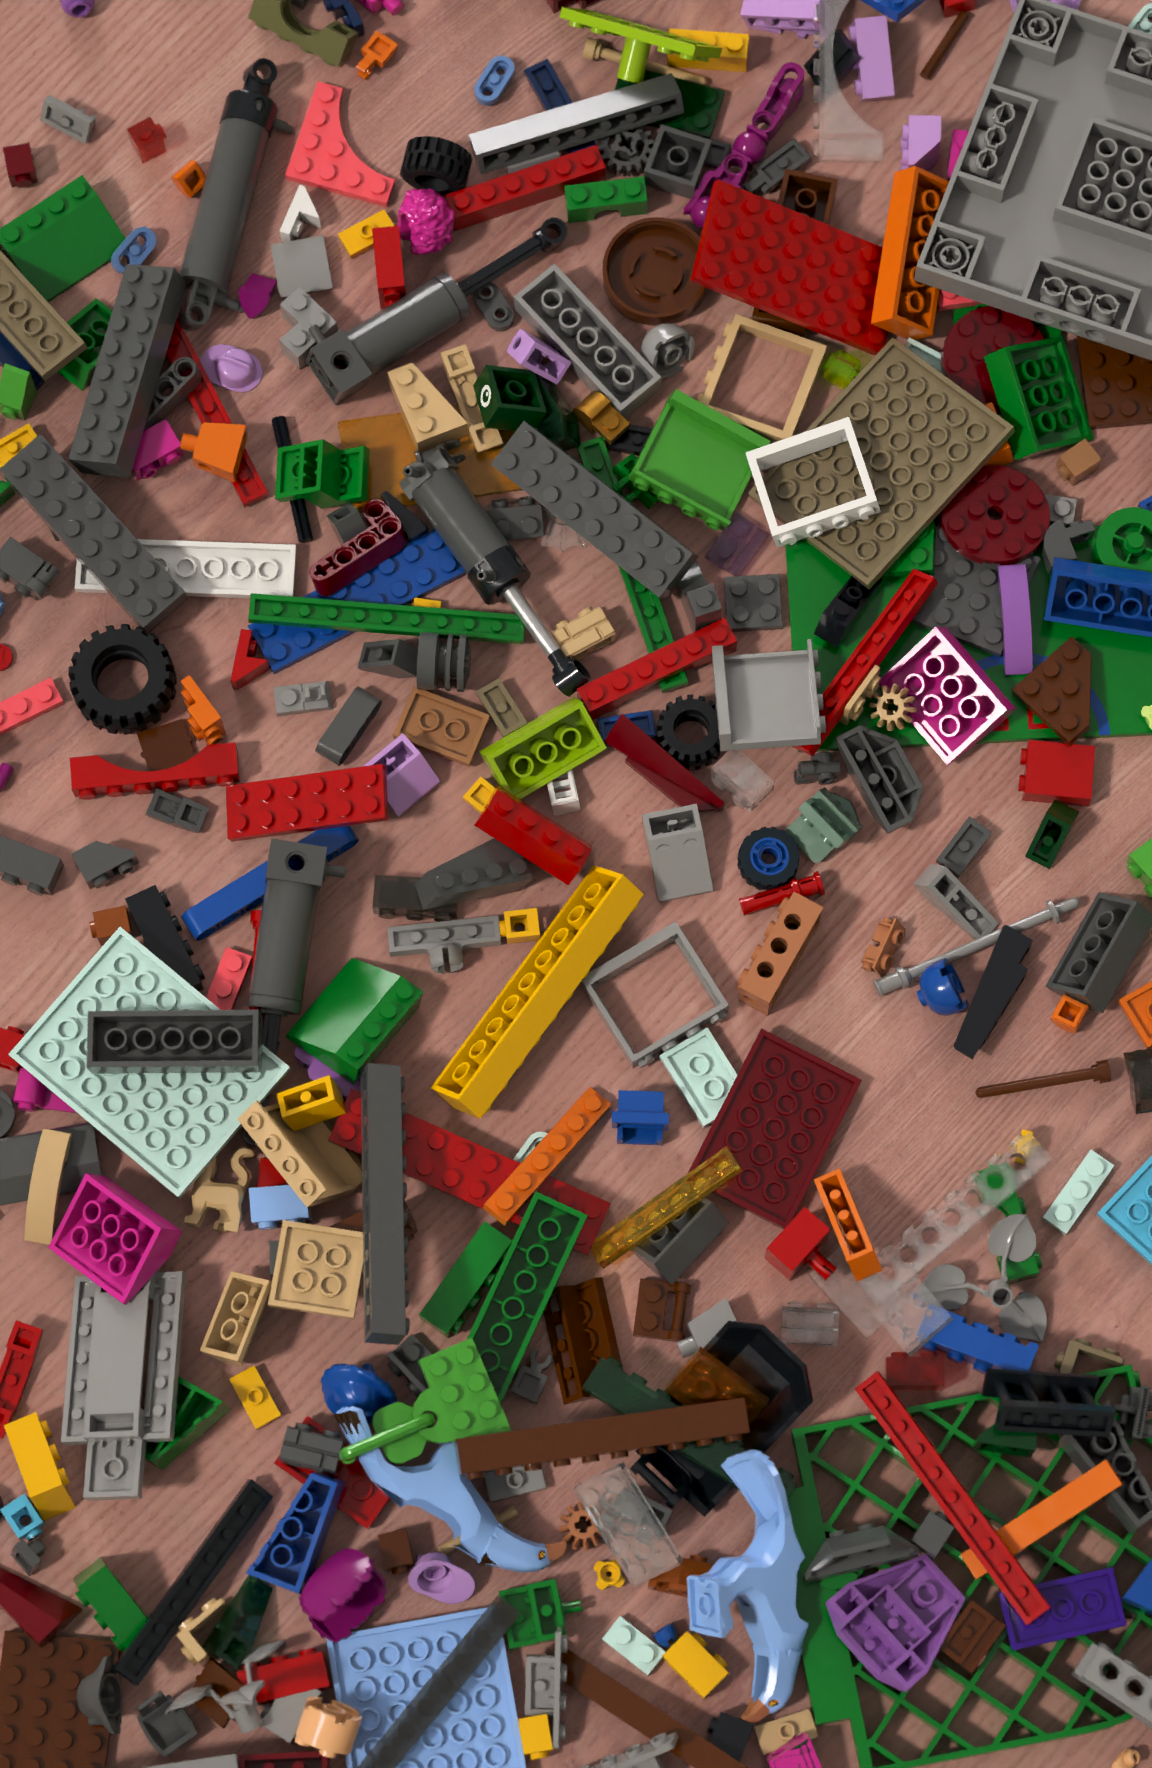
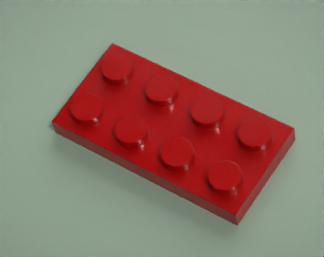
M309 1416L302 1423L313 1427L311 1432L323 1434V1431L327 1430ZM279 1456L274 1462L276 1466L302 1484L305 1483L311 1473L316 1472L281 1463ZM357 1457L350 1464L340 1461L337 1476L332 1477L346 1483L337 1508L369 1530L391 1498L370 1480Z

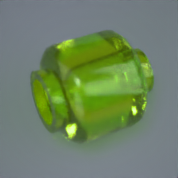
M845 350L831 351L821 367V370L824 371L823 378L839 389L844 390L861 372L859 370L861 362L857 357Z

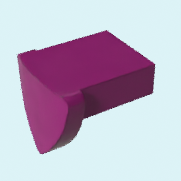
M252 273L245 285L240 287L238 290L239 300L248 318L256 317L266 308L276 290L277 280Z

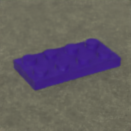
M1113 1567L1035 1584L1052 1608L1030 1625L1025 1624L1003 1592H998L1011 1651L1127 1625Z

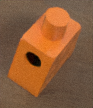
M202 423L198 436L183 434L180 449L194 452L193 462L195 467L235 482L248 437L246 425Z

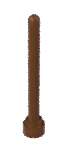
M1108 1060L1096 1061V1064L1091 1065V1068L979 1087L976 1089L975 1094L978 1098H986L1091 1079L1094 1082L1099 1081L1101 1084L1111 1082V1072Z

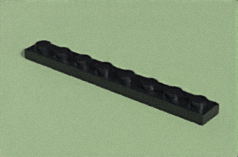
M252 1479L246 1481L112 1667L134 1686L140 1684L179 1629L178 1627L188 1617L273 1498L271 1494Z

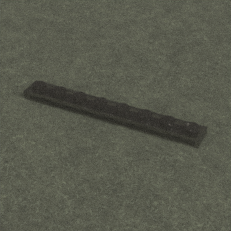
M498 1595L357 1768H396L520 1617L521 1613Z

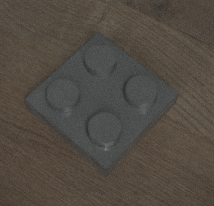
M779 574L724 577L726 618L732 632L782 629Z

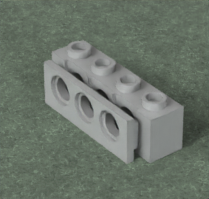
M1099 1642L1098 1645L1092 1643L1071 1675L1152 1729V1676L1146 1677L1140 1673L1136 1665L1126 1659L1121 1660L1114 1655L1112 1649ZM1104 1665L1114 1668L1116 1672L1115 1679L1109 1680L1103 1676L1102 1668ZM1129 1682H1135L1139 1685L1141 1693L1138 1697L1129 1694L1127 1690Z

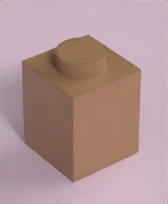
M1085 438L1059 456L1056 465L1057 472L1064 481L1068 480L1074 486L1098 470L1102 459Z

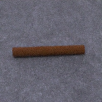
M960 11L923 68L920 76L925 80L930 79L969 19V15L966 12Z

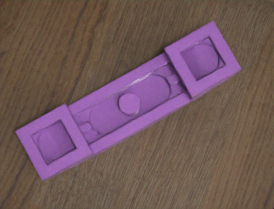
M1026 564L997 566L1004 641L1005 676L1030 674L1033 671Z

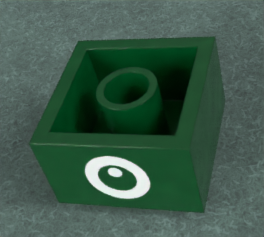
M486 365L473 385L485 428L516 431L523 421L537 428L547 413L535 372L531 370Z

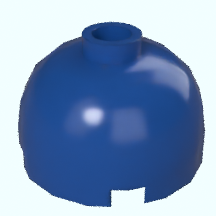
M943 958L926 967L919 980L921 990L917 991V996L923 1007L928 1005L934 1013L945 1016L956 1014L968 1008V1000L962 1001L960 993L965 992L964 987L952 964L946 966L947 958Z

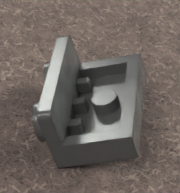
M531 496L520 497L518 502H508V499H495L491 501L492 504L486 505L487 514L506 540L544 537L541 504Z

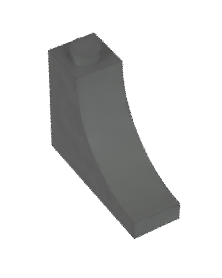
M696 560L676 586L692 632H696L721 620L722 607L713 584L709 585Z

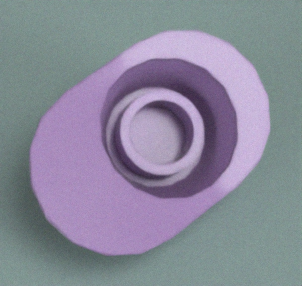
M219 344L210 347L201 356L200 362L213 384L241 393L252 390L261 381V363L254 355L243 349Z
M430 1552L425 1555L418 1554L416 1565L408 1576L409 1585L413 1590L448 1604L467 1600L475 1589L474 1579L471 1574L453 1565L449 1557L441 1552Z

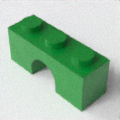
M644 176L564 186L568 223L595 220V215L605 210H617L621 213V217L648 214Z

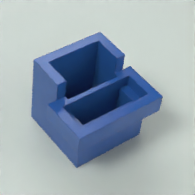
M618 1090V1111H612V1128H617V1144L662 1145L663 1130L669 1129V1113H663L664 1092Z

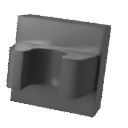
M39 1538L30 1545L22 1539L14 1545L11 1556L30 1577L39 1569L42 1561L39 1557L44 1554L46 1546Z

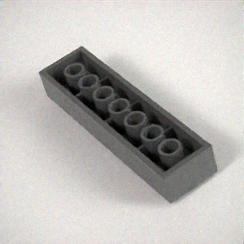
M126 264L68 458L83 474L130 478L187 282L175 268Z
M525 421L522 422L491 463L493 467L661 599H667L699 557L538 429Z
M41 434L0 468L3 478L131 619L139 627L146 630L147 635L188 600L185 591Z

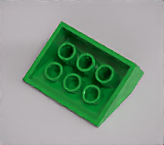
M83 175L0 228L1 251L47 302H50L109 263L113 252L125 239L108 210Z
M1063 336L1007 346L984 356L1002 418L1014 426L1015 432L1009 438L1015 461L1074 446L1085 438L1087 441L1094 440Z
M351 958L286 1034V1038L354 1085L361 1077V1072L367 1063L374 1062L419 1008L423 991L400 975Z

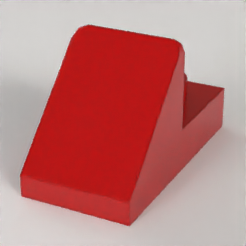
M241 629L230 680L232 688L239 690L270 669L268 660L253 658L257 651V640H254L251 630Z

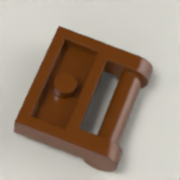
M640 1278L633 1336L672 1342L683 1340L685 1338L683 1324L687 1295L691 1292V1285L686 1283H673L671 1285L664 1281ZM667 1293H676L671 1330H663Z

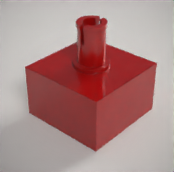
M806 1207L795 1216L766 1248L765 1259L789 1281L807 1264L825 1281L838 1268L819 1252L820 1248L829 1238L830 1228Z

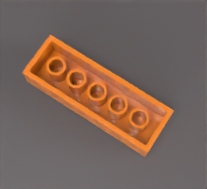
M917 166L894 172L871 319L872 325L907 340L909 337L918 340L933 335L939 289L914 281L917 263L949 183L948 180Z

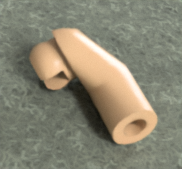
M1129 1748L1121 1751L1113 1761L1112 1768H1133L1135 1764L1140 1762V1753L1135 1749Z

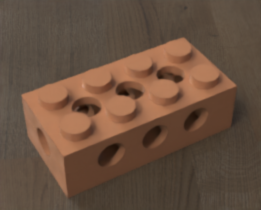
M793 892L790 899L787 897L783 899L778 909L777 922H770L764 934L766 936L763 941L764 945H757L751 956L750 969L744 968L737 981L738 986L736 990L739 991V1001L768 1016L821 923L824 907L796 892ZM775 951H780V952H782V954H777V953H774V952H775ZM761 975H767L769 977L763 978L761 977Z

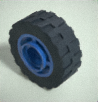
M761 827L759 830L752 831L749 836L747 835L741 844L737 856V866L741 871L740 875L747 881V884L756 887L755 889L766 891L789 884V881L796 874L800 860L799 848L795 844L794 838L786 834V831L778 830L776 827ZM764 854H771L774 856L776 862L773 864H766L763 862L761 856Z

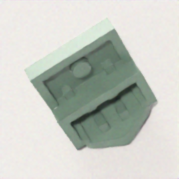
M824 787L798 808L802 814L786 829V834L794 838L795 844L814 863H819L835 848L838 849L846 844L863 826L859 823V818L852 801L829 792Z

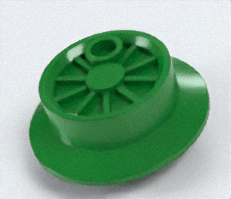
M1137 507L1124 508L1112 513L1103 521L1096 537V550L1103 565L1152 573L1151 511Z

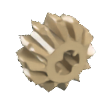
M893 684L891 691L884 685L881 687L883 696L877 692L873 694L878 702L869 703V707L877 708V711L873 712L870 716L872 719L880 717L877 723L878 727L882 728L887 723V730L893 731L896 724L898 729L903 730L905 728L903 720L908 723L913 722L912 717L908 713H916L917 708L909 707V704L913 703L916 699L913 696L906 698L909 689L903 688L899 692L898 684ZM894 700V704L898 705V711H893L894 714L892 715V711L888 710V705L893 704L892 701Z

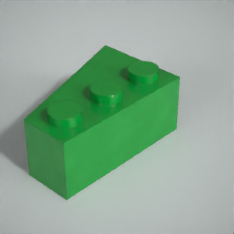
M178 1377L174 1441L146 1442L145 1460L163 1470L231 1409L220 1399Z
M100 1557L73 1578L79 1589L75 1594L85 1607L91 1604L97 1612L93 1617L103 1630L107 1627L111 1629L115 1635L111 1640L123 1652L148 1617Z

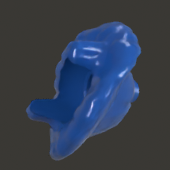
M334 1364L331 1368L325 1370L321 1378L324 1400L333 1414L342 1407L354 1406L363 1410L367 1424H370L374 1414L379 1409L397 1402L394 1390L387 1381L375 1373L372 1364H363L361 1368L353 1364Z

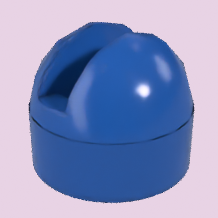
M673 1622L653 1634L658 1644L664 1648H670L668 1640L672 1639L675 1643L679 1639V1633Z

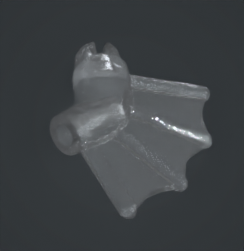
M544 507L542 514L549 518V523L540 545L542 548L556 547L565 552L574 546L587 547L589 542Z

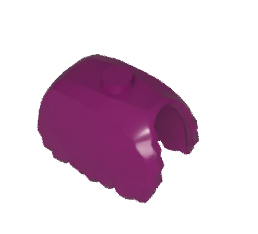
M345 1548L328 1558L313 1572L299 1596L302 1611L309 1616L313 1629L322 1638H327L335 1643L351 1635L350 1629H356L361 1623L366 1622L368 1616L372 1615L375 1606L381 1605L385 1601L384 1596L387 1593L385 1587L386 1580L373 1566L374 1560L358 1550Z

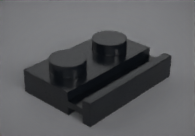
M835 29L804 65V68L815 84L820 86L822 89L821 93L824 95H830L861 59L860 55L855 53V48L842 29Z

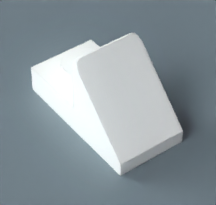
M299 185L280 228L281 242L293 241L295 237L298 238L302 232L303 223L321 228L320 218L305 186Z

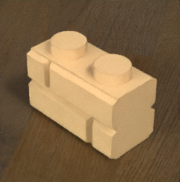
M600 606L595 609L592 607L585 608L579 612L578 618L571 622L568 620L559 622L554 626V631L551 632L567 658L572 657L577 660L616 640V633Z

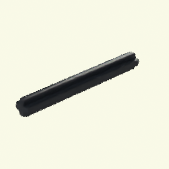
M278 416L272 418L277 447L292 445L286 417ZM304 498L291 500L290 505L298 540L300 543L310 542L313 540L305 500Z

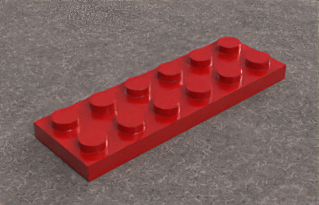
M384 764L228 785L226 786L228 840L233 842L389 820L386 766Z

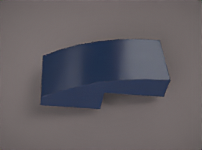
M323 0L326 11H332L335 20L342 18L344 25L359 32L358 37L365 35L364 24L349 0Z

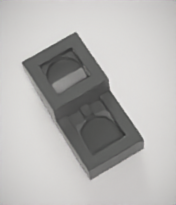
M156 788L145 815L163 823L199 833L209 807L185 797L181 799Z

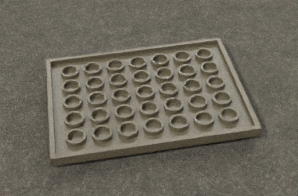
M893 337L806 430L809 431L846 417L850 418L881 512L868 516L869 519H859L850 522L846 527L840 529L833 528L824 531L817 537H807L804 540L868 589L879 580L1015 432L1014 426ZM849 441L771 467L762 477L774 515L783 524L867 496ZM755 485L748 492V495L753 501L763 507Z

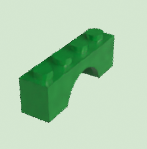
M1008 1164L974 1173L973 1179L980 1204L992 1206L1000 1210L1006 1217L1014 1214H1026L1024 1200L1022 1197L1018 1198L1015 1187L1019 1186L1015 1170L1010 1171ZM1033 1252L1028 1259L1021 1262H1014L1007 1258V1283L1013 1284L1036 1278L1039 1274V1269L1042 1268L1039 1253ZM997 1256L996 1260L1001 1274L1002 1256Z

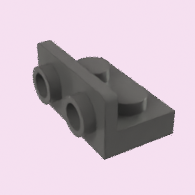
M411 1334L393 1352L390 1351L387 1354V1358L390 1361L387 1366L397 1377L403 1374L409 1381L406 1386L418 1398L423 1391L429 1388L418 1360L432 1354Z

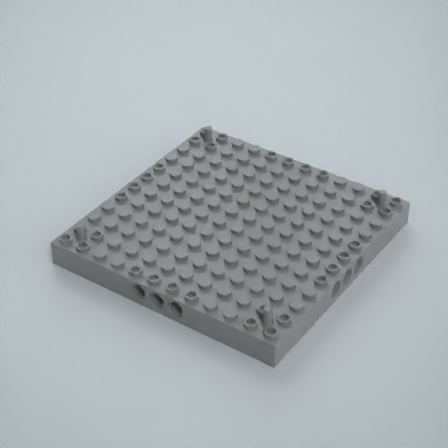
M1019 0L917 263L914 281L1152 361L1151 34L1048 0Z

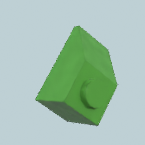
M5 363L0 380V412L3 416L12 420H16V418L25 420L37 394L36 387L30 372Z

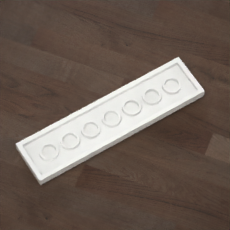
M137 539L185 591L186 596L250 598L251 593L294 597L296 545ZM77 559L75 591L82 593H108Z

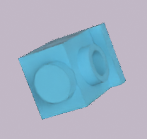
M25 1493L0 1509L18 1539H27L30 1542L43 1533L41 1528L46 1524ZM24 1516H30L31 1523L28 1526L21 1524Z

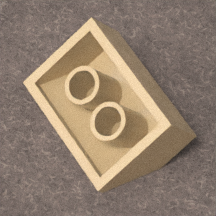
M231 1271L200 1352L223 1363L242 1367L268 1301L272 1282Z

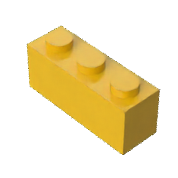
M669 29V33L720 47L722 51L720 59L709 58L708 62L696 59L695 61L680 58V55L675 53L667 54V66L746 72L749 34Z

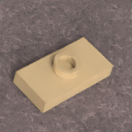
M810 1709L754 1726L763 1756L770 1754L805 1731L810 1740L819 1737Z

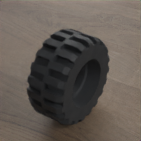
M121 624V629H115L113 625L106 626V632L100 634L96 630L91 633L92 639L89 642L84 639L79 644L81 651L79 653L74 652L71 658L73 666L69 667L68 672L71 693L82 715L87 721L91 720L98 729L101 730L103 727H106L108 733L117 734L118 730H123L124 735L133 733L132 729L139 727L140 732L148 729L147 723L152 721L156 724L161 720L160 713H167L171 707L169 701L175 698L177 678L172 659L165 645L160 644L158 637L153 633L147 635L144 628L137 626L135 630H131L130 624ZM121 659H131L142 663L148 671V681L137 695L125 700H114L100 693L97 681L103 669L110 663Z

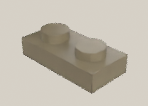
M500 678L476 691L477 697L502 737L527 724V721Z

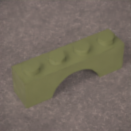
M254 0L248 18L254 21L258 27L273 31L278 34L280 39L297 44L302 51L321 57L326 64L338 67L349 60L359 32L337 20L321 30L309 28L296 17L291 0Z

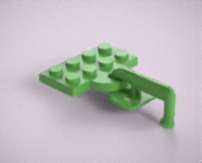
M473 1338L418 1360L429 1388L418 1396L413 1407L401 1402H395L379 1409L374 1414L372 1420L376 1434L344 1447L340 1451L341 1461L346 1464L353 1463L356 1457L382 1447L389 1461L401 1464L421 1455L427 1440L438 1444L452 1442L455 1448L454 1440L458 1438L512 1431Z

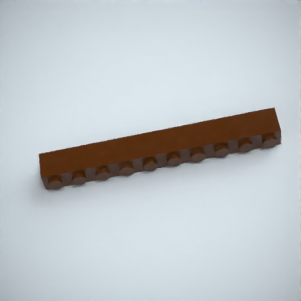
M737 1398L458 1438L454 1440L459 1476L466 1475L467 1480L484 1478V1472L495 1471L496 1476L513 1474V1468L524 1467L525 1472L541 1470V1464L553 1462V1467L555 1468L571 1465L570 1460L582 1458V1463L600 1461V1455L610 1454L611 1459L629 1457L628 1451L639 1450L640 1455L657 1453L656 1447L668 1446V1451L685 1449V1443L697 1442V1447L713 1445L714 1439L725 1438L726 1443L743 1440L742 1435L750 1433L745 1398Z

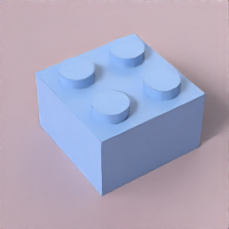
M290 1185L249 1188L251 1223L258 1225L259 1229H277V1223H283V1220L300 1223L312 1221L311 1207L307 1208Z

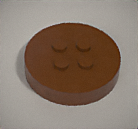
M660 217L641 219L621 229L610 241L603 259V284L613 306L627 318L645 325L672 324L689 316L701 304L708 290L706 287L691 282L700 237L688 226L672 219Z

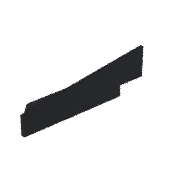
M1004 925L954 1043L955 1050L972 1060L978 1050L985 1044L1027 975L1028 969L1022 966L1021 962L1030 950L1033 940L1008 925Z

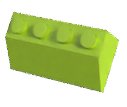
M573 696L479 752L498 785L517 798L522 799L607 749L582 701Z

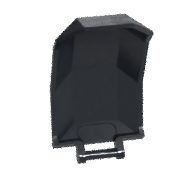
M728 1321L644 1412L745 1398L750 1433L742 1435L743 1440L726 1443L725 1438L714 1439L713 1445L697 1447V1442L685 1443V1449L668 1451V1446L656 1447L657 1453L640 1455L641 1457L629 1470L635 1475L638 1473L667 1501L665 1504L670 1509L684 1497L705 1517L735 1485L721 1467L726 1459L751 1449L761 1451L764 1454L813 1402L807 1365L765 1325ZM649 1462L677 1491H672L646 1464Z

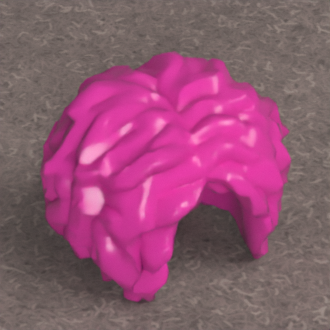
M430 188L407 190L398 210V224L396 226H399L400 238L402 240H411L410 252L413 255H428L440 252L446 244L449 245L453 242L451 231L454 228V210L450 209L443 196H440Z

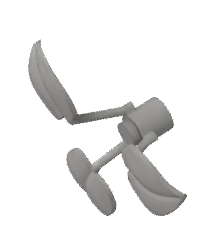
M1014 1214L1007 1216L991 1229L988 1236V1248L993 1255L1002 1256L1001 1278L993 1280L987 1290L972 1283H965V1274L959 1267L953 1264H942L935 1267L927 1275L918 1289L919 1298L929 1305L944 1310H953L967 1303L968 1292L966 1288H970L982 1294L985 1298L989 1297L994 1306L1001 1308L999 1323L1004 1332L1017 1336L1020 1339L1042 1342L1047 1326L1046 1311L1042 1301L1037 1295L1028 1291L1019 1293L1013 1299L1012 1290L1007 1283V1258L1014 1262L1024 1261L1033 1254L1036 1247V1235L1027 1215Z
M279 1640L260 1645L246 1653L239 1660L240 1664H245L248 1683L240 1687L239 1690L232 1691L220 1698L211 1689V1684L191 1688L179 1695L165 1711L166 1716L172 1710L191 1705L203 1697L211 1696L228 1713L230 1719L235 1718L242 1733H247L260 1727L263 1721L257 1711L258 1703L255 1697L265 1685V1681L262 1679L253 1682L251 1667L256 1661L267 1657L278 1647H286V1641ZM227 1704H232L234 1710H232Z

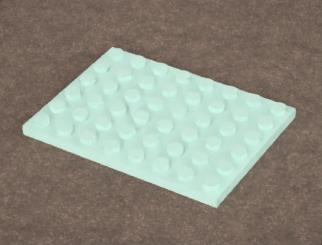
M119 927L8 1055L180 1199L242 1127L237 1119L255 1101L258 1100L262 1104L291 1068L262 1044L261 1072L91 1074L87 1069L88 1011L220 1010L123 928Z

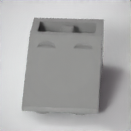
M697 804L642 814V826L659 902L713 892Z

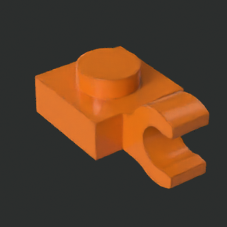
M376 30L361 48V54L365 57L356 66L359 69L357 75L366 80L376 64L383 68L398 50V44Z

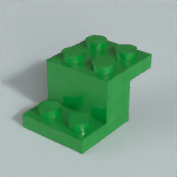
M324 439L278 448L275 499L280 502L304 498L322 509L345 505L349 502L366 501L368 498L370 449L360 446L340 450Z

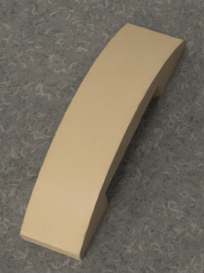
M466 344L441 352L440 355L461 416L468 423L469 436L477 453L503 445L498 429L485 428L473 387L477 376Z
M45 1128L42 1131L28 1195L25 1241L50 1245L55 1235L58 1219L56 1211L64 1163L68 1159L72 1133Z

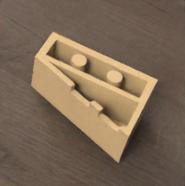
M413 363L387 372L389 386L416 450L420 452L436 448L437 444L469 435L468 423Z

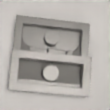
M323 235L270 245L280 298L290 296L298 287L302 288L306 293L333 288Z

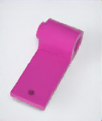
M19 1069L13 1102L18 1104L19 1110L34 1112L35 1108L77 1113L26 1069Z

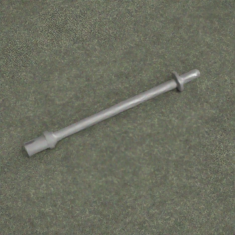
M1072 897L1056 905L1051 900H1047L1046 909L1008 926L1018 932H1022L1049 919L1058 924L1060 923L1059 915L1077 908L1080 904L1079 899ZM1002 928L909 969L899 966L895 968V972L873 980L874 987L880 997L900 987L905 989L909 987L912 979L921 976L926 967L934 962L947 958L946 964L996 943Z

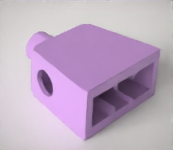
M523 329L517 332L507 348V353L520 365L557 385L572 363L551 345ZM543 356H547L550 359L546 365L542 364Z

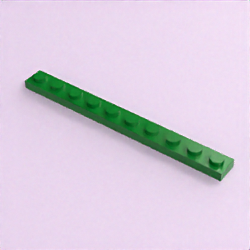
M603 437L577 444L582 465L612 488L618 480L612 470L613 465ZM618 565L648 654L673 643L674 640L659 597ZM685 671L658 682L662 694L688 686Z
M255 593L250 595L248 623L420 636V632L439 633L440 638L446 639L450 633L454 634V639H459L460 634H468V640L523 645L524 624L517 614Z

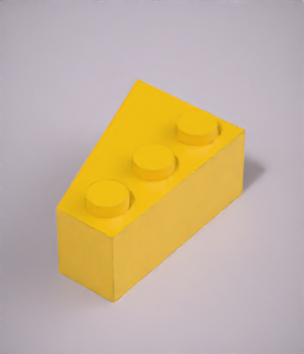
M35 1412L4 1425L30 1499L43 1521L76 1508L67 1486L70 1484L64 1467L60 1468L58 1463L61 1460V1456L56 1445H51L48 1438L52 1436V1432L47 1420L41 1421Z

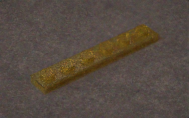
M727 1146L596 1238L590 1249L598 1264L603 1269L740 1173L742 1168Z

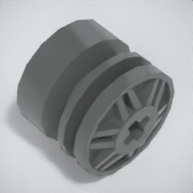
M420 632L417 655V689L436 690L439 678H444L446 691H451L452 679H457V692H464L470 676L471 666L468 634H460L459 646H454V634L452 633L449 634L446 645H441L439 633Z

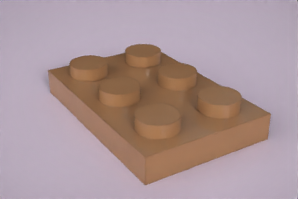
M413 686L393 733V738L396 739L403 733L415 747L470 767L489 723L490 715Z

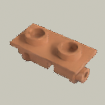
M884 918L883 921H879L872 937L874 942L880 943L879 947L869 944L861 961L863 963L862 969L868 972H872L874 969L880 978L884 977L886 971L891 968L896 949L904 940L906 929L897 918H894V920Z

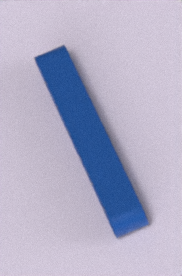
M351 826L316 830L298 841V843L327 847L326 859L330 862L355 846L359 839ZM268 860L182 914V920L196 941L210 936L263 903L266 886L264 881ZM291 860L288 863L289 867L294 871H299L303 868L302 863L298 860Z

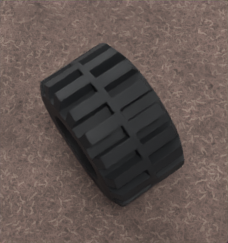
M432 136L414 137L407 144L400 176L406 183L418 190L430 188L440 196H445L466 187L472 164V156L465 148L447 139Z
M693 694L687 695L685 700L682 699V696L677 697L674 704L670 701L666 704V710L662 709L657 721L658 745L687 770H689V766H695V770L701 769V764L704 763L706 766L712 764L713 758L717 760L720 756L715 703L711 700L706 703L705 697L700 695L698 700L693 699ZM696 721L706 728L708 735L699 743L687 744L677 738L675 729L683 722Z

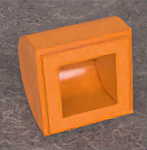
M191 160L171 178L176 187L186 197L191 199L203 188L206 175L198 163Z
M1063 994L1051 1016V1021L1067 1032L1076 1033L1089 1010V1006Z

